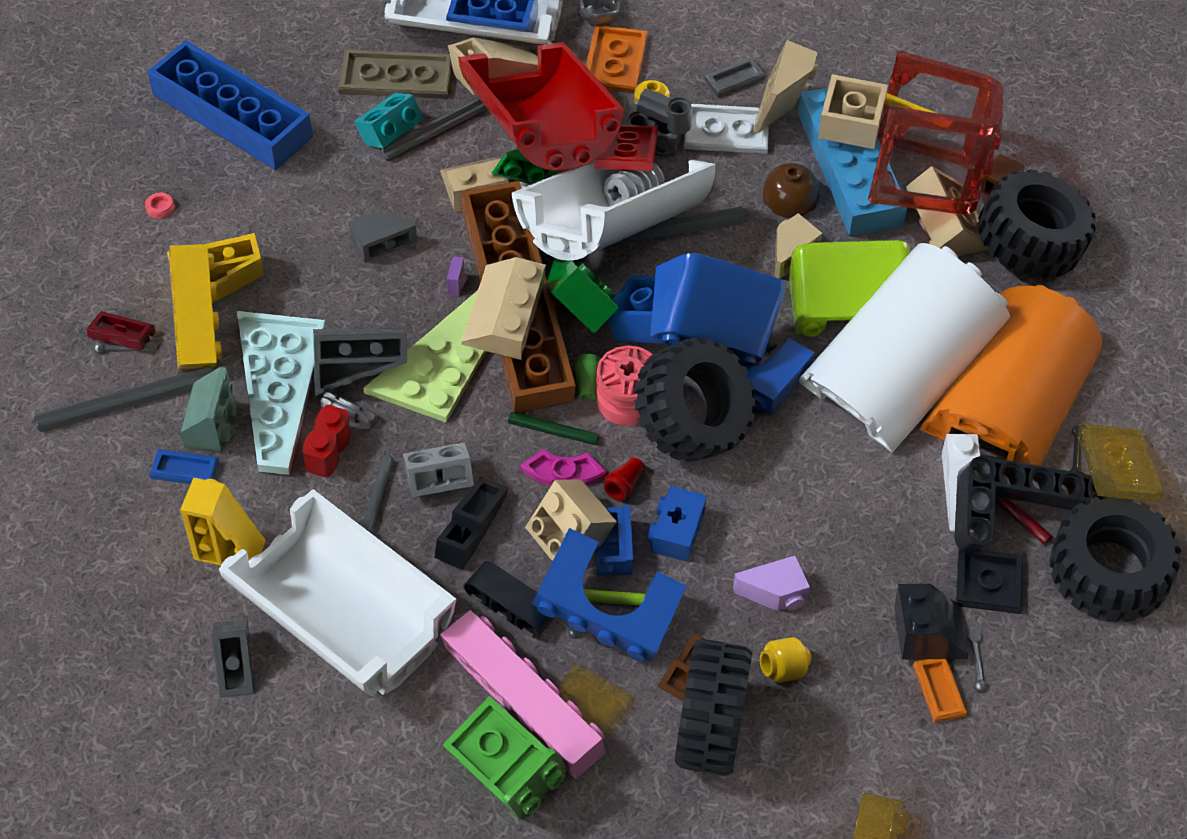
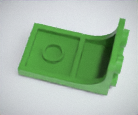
M491 696L443 744V747L520 820L525 815H531L537 810L544 794L549 789L554 790L565 778L564 773L568 770L553 748H546Z

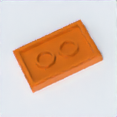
M595 25L586 67L607 90L634 94L638 86L648 31Z

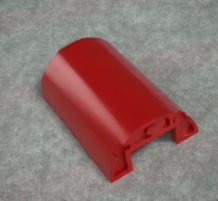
M564 42L538 46L537 72L489 78L488 57L485 53L458 57L460 71L466 83L524 157L538 167L552 171H567L587 165L603 154L618 134L622 124L624 108Z

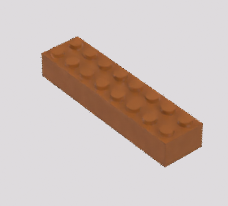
M520 181L462 191L461 210L480 283L485 267L489 264L515 257L542 264L538 247L533 243L535 237L528 228L523 229L514 208L512 192L521 189ZM546 276L521 360L499 354L514 413L572 403L574 400L575 382L551 294L546 288Z

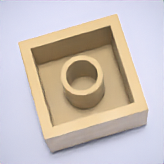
M832 74L821 114L818 138L874 149L883 115L888 85Z

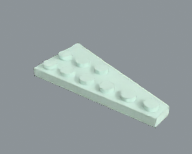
M237 311L259 472L290 475L314 378L313 329H326L325 320Z

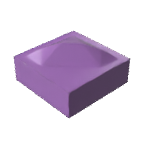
M454 256L451 260L447 276V288L450 296L459 297L468 278L465 274L464 258Z

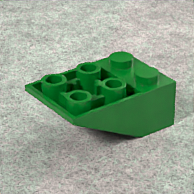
M553 259L546 288L595 333L619 308L612 301L616 295L579 260Z

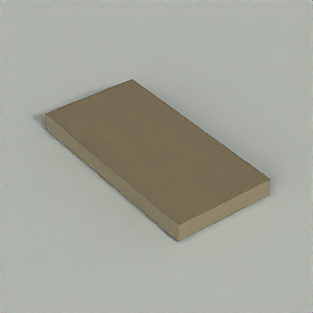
M345 50L338 88L339 94L391 96L396 92L411 94L414 97L448 99L452 71L450 54Z

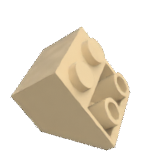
M581 479L555 480L525 528L553 561L569 528L599 542L596 547L597 549L603 544L617 521Z

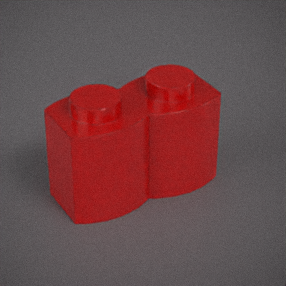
M327 404L318 413L315 420V429L308 434L303 444V455L308 473L327 478L337 468L339 453L346 448L351 438L348 410Z

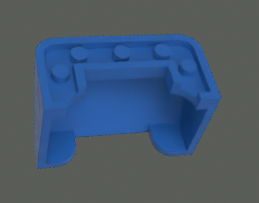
M688 253L656 266L650 336L661 339L662 343L666 345H674L689 338L711 339L714 343L719 342L726 346L727 349L732 350L739 358L738 363L741 366L753 367L763 359L784 298L785 281L702 254Z

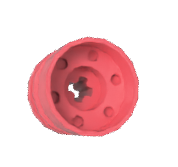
M628 345L616 347L605 353L600 359L597 368L596 402L599 411L606 419L615 424L625 426L639 424V410H635L634 400L637 399V394L634 393L635 383L641 380L638 378V373L641 367L645 366L646 360L653 355L651 352L641 347Z

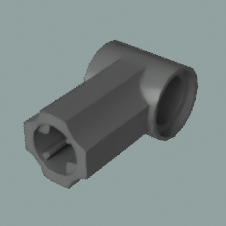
M645 89L640 94L637 111L666 123L667 129L673 134H684L691 129L692 106L689 99L681 96L669 98L650 89Z

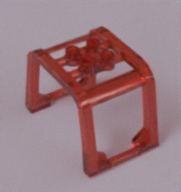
M897 51L887 90L888 94L898 97L900 85L908 84L919 73L979 88L971 118L884 105L877 135L882 145L873 174L868 201L877 204L953 214L972 213L976 211L980 201L984 175L991 176L995 161L993 159L994 150L999 149L1002 138L1000 131L1003 119V87L995 78L986 74L908 52ZM913 126L965 133L966 138L961 150L908 135L905 132ZM893 147L956 163L967 170L960 198L899 190L892 173L887 171Z

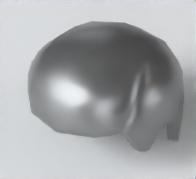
M580 0L579 5L581 16L593 25L606 26L616 21L620 10V3L617 2L615 4L614 0Z

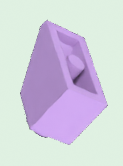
M791 556L735 573L733 590L739 596L776 611L786 608L788 611H794L801 608L808 601L810 586L796 557Z

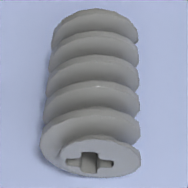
M654 163L653 171L623 170L612 174L604 184L605 199L612 206L664 184L663 173L659 166Z

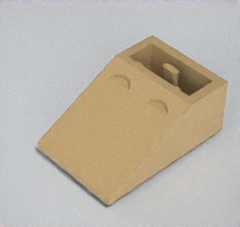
M474 37L448 45L454 76L473 95L476 94L466 83L460 71L458 57L485 53L488 57L489 78L538 71V57L528 47Z

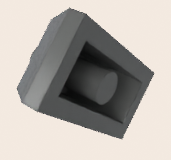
M373 212L348 222L350 239L364 262L417 242L416 225L410 220Z
M248 619L214 623L212 639L220 698L254 694Z

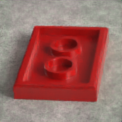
M621 125L612 144L603 154L595 159L594 169L653 171L658 127Z

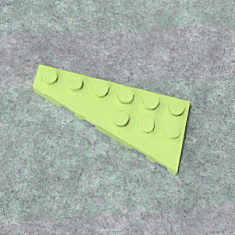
M478 290L407 350V363L380 373L364 387V393L447 423L487 352L461 345Z

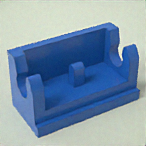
M624 505V507H605L617 522L603 544L596 549L597 575H631L633 571L630 505Z

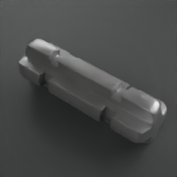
M326 391L321 397L322 408L328 404L348 410L349 420L354 423L359 421V425L366 429H371L377 421V414L369 409L362 410V406L346 398H338V395L331 391Z

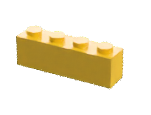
M207 244L171 245L169 249V265L178 370L201 369L208 366L214 368L217 363L216 359H221L220 341H215L214 330H219L218 312L212 311V300L217 299L216 283L210 282L209 271H214L213 253H208Z

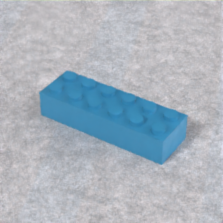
M829 87L800 92L798 116L849 237L904 226L908 205L878 138L876 139L874 149L819 139L821 114Z

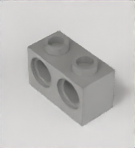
M465 443L403 454L407 481L412 497L474 486L470 456Z

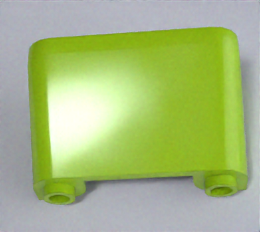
M890 240L804 243L794 248L791 257L789 285L795 334L814 337L825 330L827 321L851 320L910 254L909 245L904 241Z

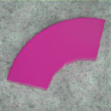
M543 449L520 465V470L530 478L549 486L555 480L581 479L587 486L602 480L608 475V472L588 452L577 457L567 458L553 455Z

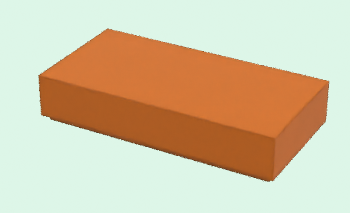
M923 659L914 661L913 667L933 722L937 723L965 717L967 711L948 660Z

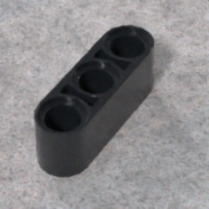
M483 562L464 583V590L469 596L475 595L482 600L481 604L495 613L499 611L507 617L506 620L520 630L524 628L532 633V638L534 639L538 638L555 618L543 615L536 606L532 605L537 591L492 562Z

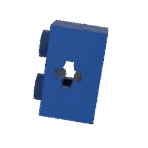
M670 486L667 497L661 496L658 504L657 515H660L658 523L652 522L649 529L648 540L652 541V553L689 562L705 514L707 495Z

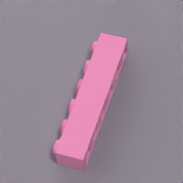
M469 610L440 634L445 649L514 719L546 748H553L568 768L567 772L576 780L606 753L603 743L604 734L594 723L591 722L588 725L581 718L582 713L570 700L567 702L563 701L558 696L560 692L549 679L543 681L537 675L538 671L529 659L518 657L515 654L516 649L513 644L504 636L500 639L494 633L495 629L486 617L481 616L479 618Z

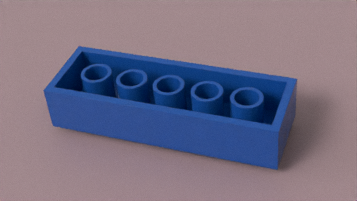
M187 40L147 71L154 96L275 170L313 137L309 113Z

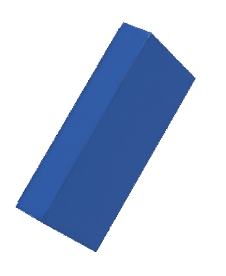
M158 449L149 474L150 479L191 484L193 478L203 480L214 479L219 458Z

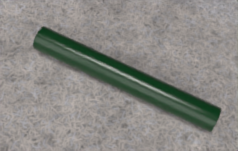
M510 412L508 424L592 445H597L599 439L598 433Z

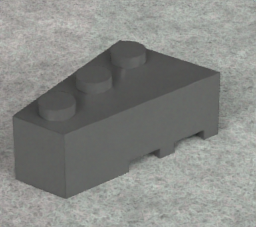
M405 328L313 329L315 396L325 393V391L350 384L357 379L369 375L372 376L407 363V332Z

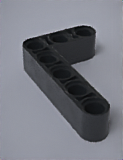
M986 456L975 457L964 465L957 475L955 543L962 551L973 553L992 540L994 535L995 497L1072 510L1079 503L1085 505L1087 499L1094 498L1092 491L1096 493L1099 500H1103L1104 496L1115 495L1114 487L1108 479L1099 476ZM973 470L979 473L980 479L974 475ZM1003 475H1005L1009 479L1010 484L1005 482V480L1003 479ZM1033 480L1038 483L1039 489L1034 486ZM1062 485L1067 488L1069 494L1064 492ZM971 499L978 503L979 509L973 506ZM970 530H973L977 534L978 540H975L972 537V535L970 534Z

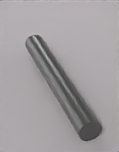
M388 455L382 456L362 527L372 535L394 462L393 457Z

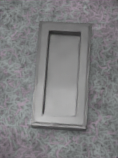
M751 57L707 74L704 80L719 98L765 80V74Z

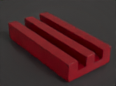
M100 311L86 329L87 336L90 338L140 351L144 348V343L149 342V336L155 334V326L153 324Z

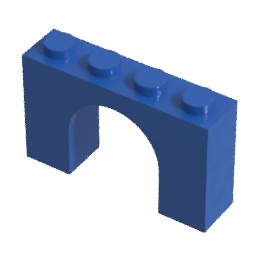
M789 338L768 362L755 367H746L748 371L746 376L749 382L752 381L754 390L751 391L752 398H755L754 410L758 412L764 411L772 416L797 387L799 378L812 365L814 352Z
M569 528L532 605L536 606L538 611L545 616H556L566 621L570 628L578 632L586 631L597 636V640L606 646H617L627 651V655L634 660L651 661L658 651L687 585L657 571L638 609L622 616L605 614L597 610L588 601L583 589L584 572L599 542Z

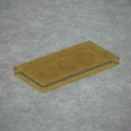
M1080 424L1078 430L1079 438L1097 496L1162 502L1164 491L1140 429Z

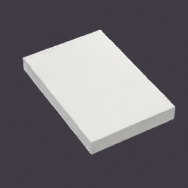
M691 104L692 127L685 133L684 149L768 153L769 126L758 134L753 132L759 108Z

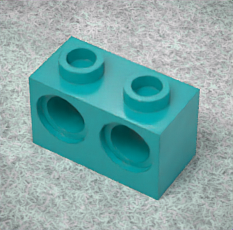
M395 92L356 119L354 123L365 144L384 148L424 120V117L413 95Z

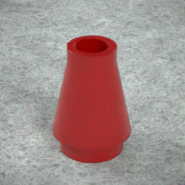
M631 457L625 464L609 473L604 483V490L607 495L617 501L629 498L645 470L644 463L639 458Z

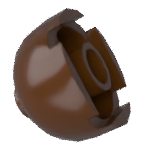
M797 163L779 165L767 176L763 186V201L776 215L792 218L799 213L801 216H804V214L812 212L819 201L818 180L813 172L804 165Z

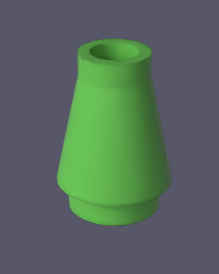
M579 355L573 364L579 399L585 400L586 397L589 400L596 399L597 368L600 357L597 355Z

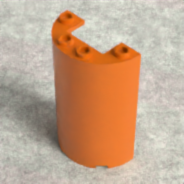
M1043 285L1015 286L999 293L1008 301L1006 308L1010 314L1009 320L935 403L920 430L944 441L946 434H953L954 428L967 434H978L979 439L1008 451V461L1041 466L1102 351V336L1095 321L1079 306V303L1074 298L1066 297Z

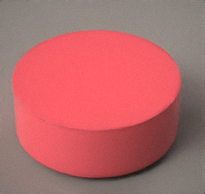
M167 193L152 194L145 202L147 214L156 219L170 216L175 209L174 200Z

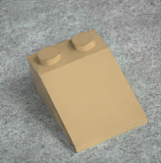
M786 41L768 78L753 132L758 134L794 108L798 98H800V92L808 90L809 84L806 83L807 80H813L819 67L818 64H815L818 52L791 41Z

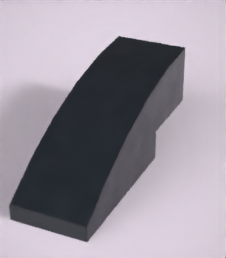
M480 477L452 511L451 522L437 538L434 558L464 569L501 508L508 493V488Z

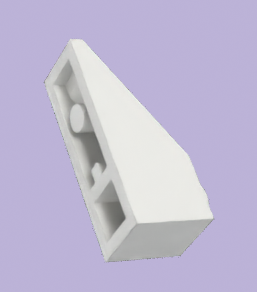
M946 434L942 450V462L950 532H955L958 471L973 458L980 456L978 434ZM973 470L974 475L980 479L979 473ZM971 499L973 506L979 509L978 503Z

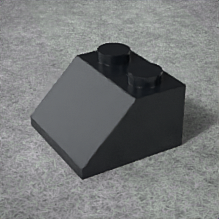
M898 584L894 608L902 660L968 659V649L959 604L932 584Z

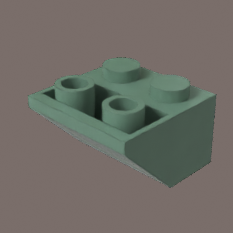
M219 367L194 382L181 429L184 448L221 452L223 442H229L231 436L229 419L230 416L235 417L237 399L232 396L233 381L229 380L225 367Z

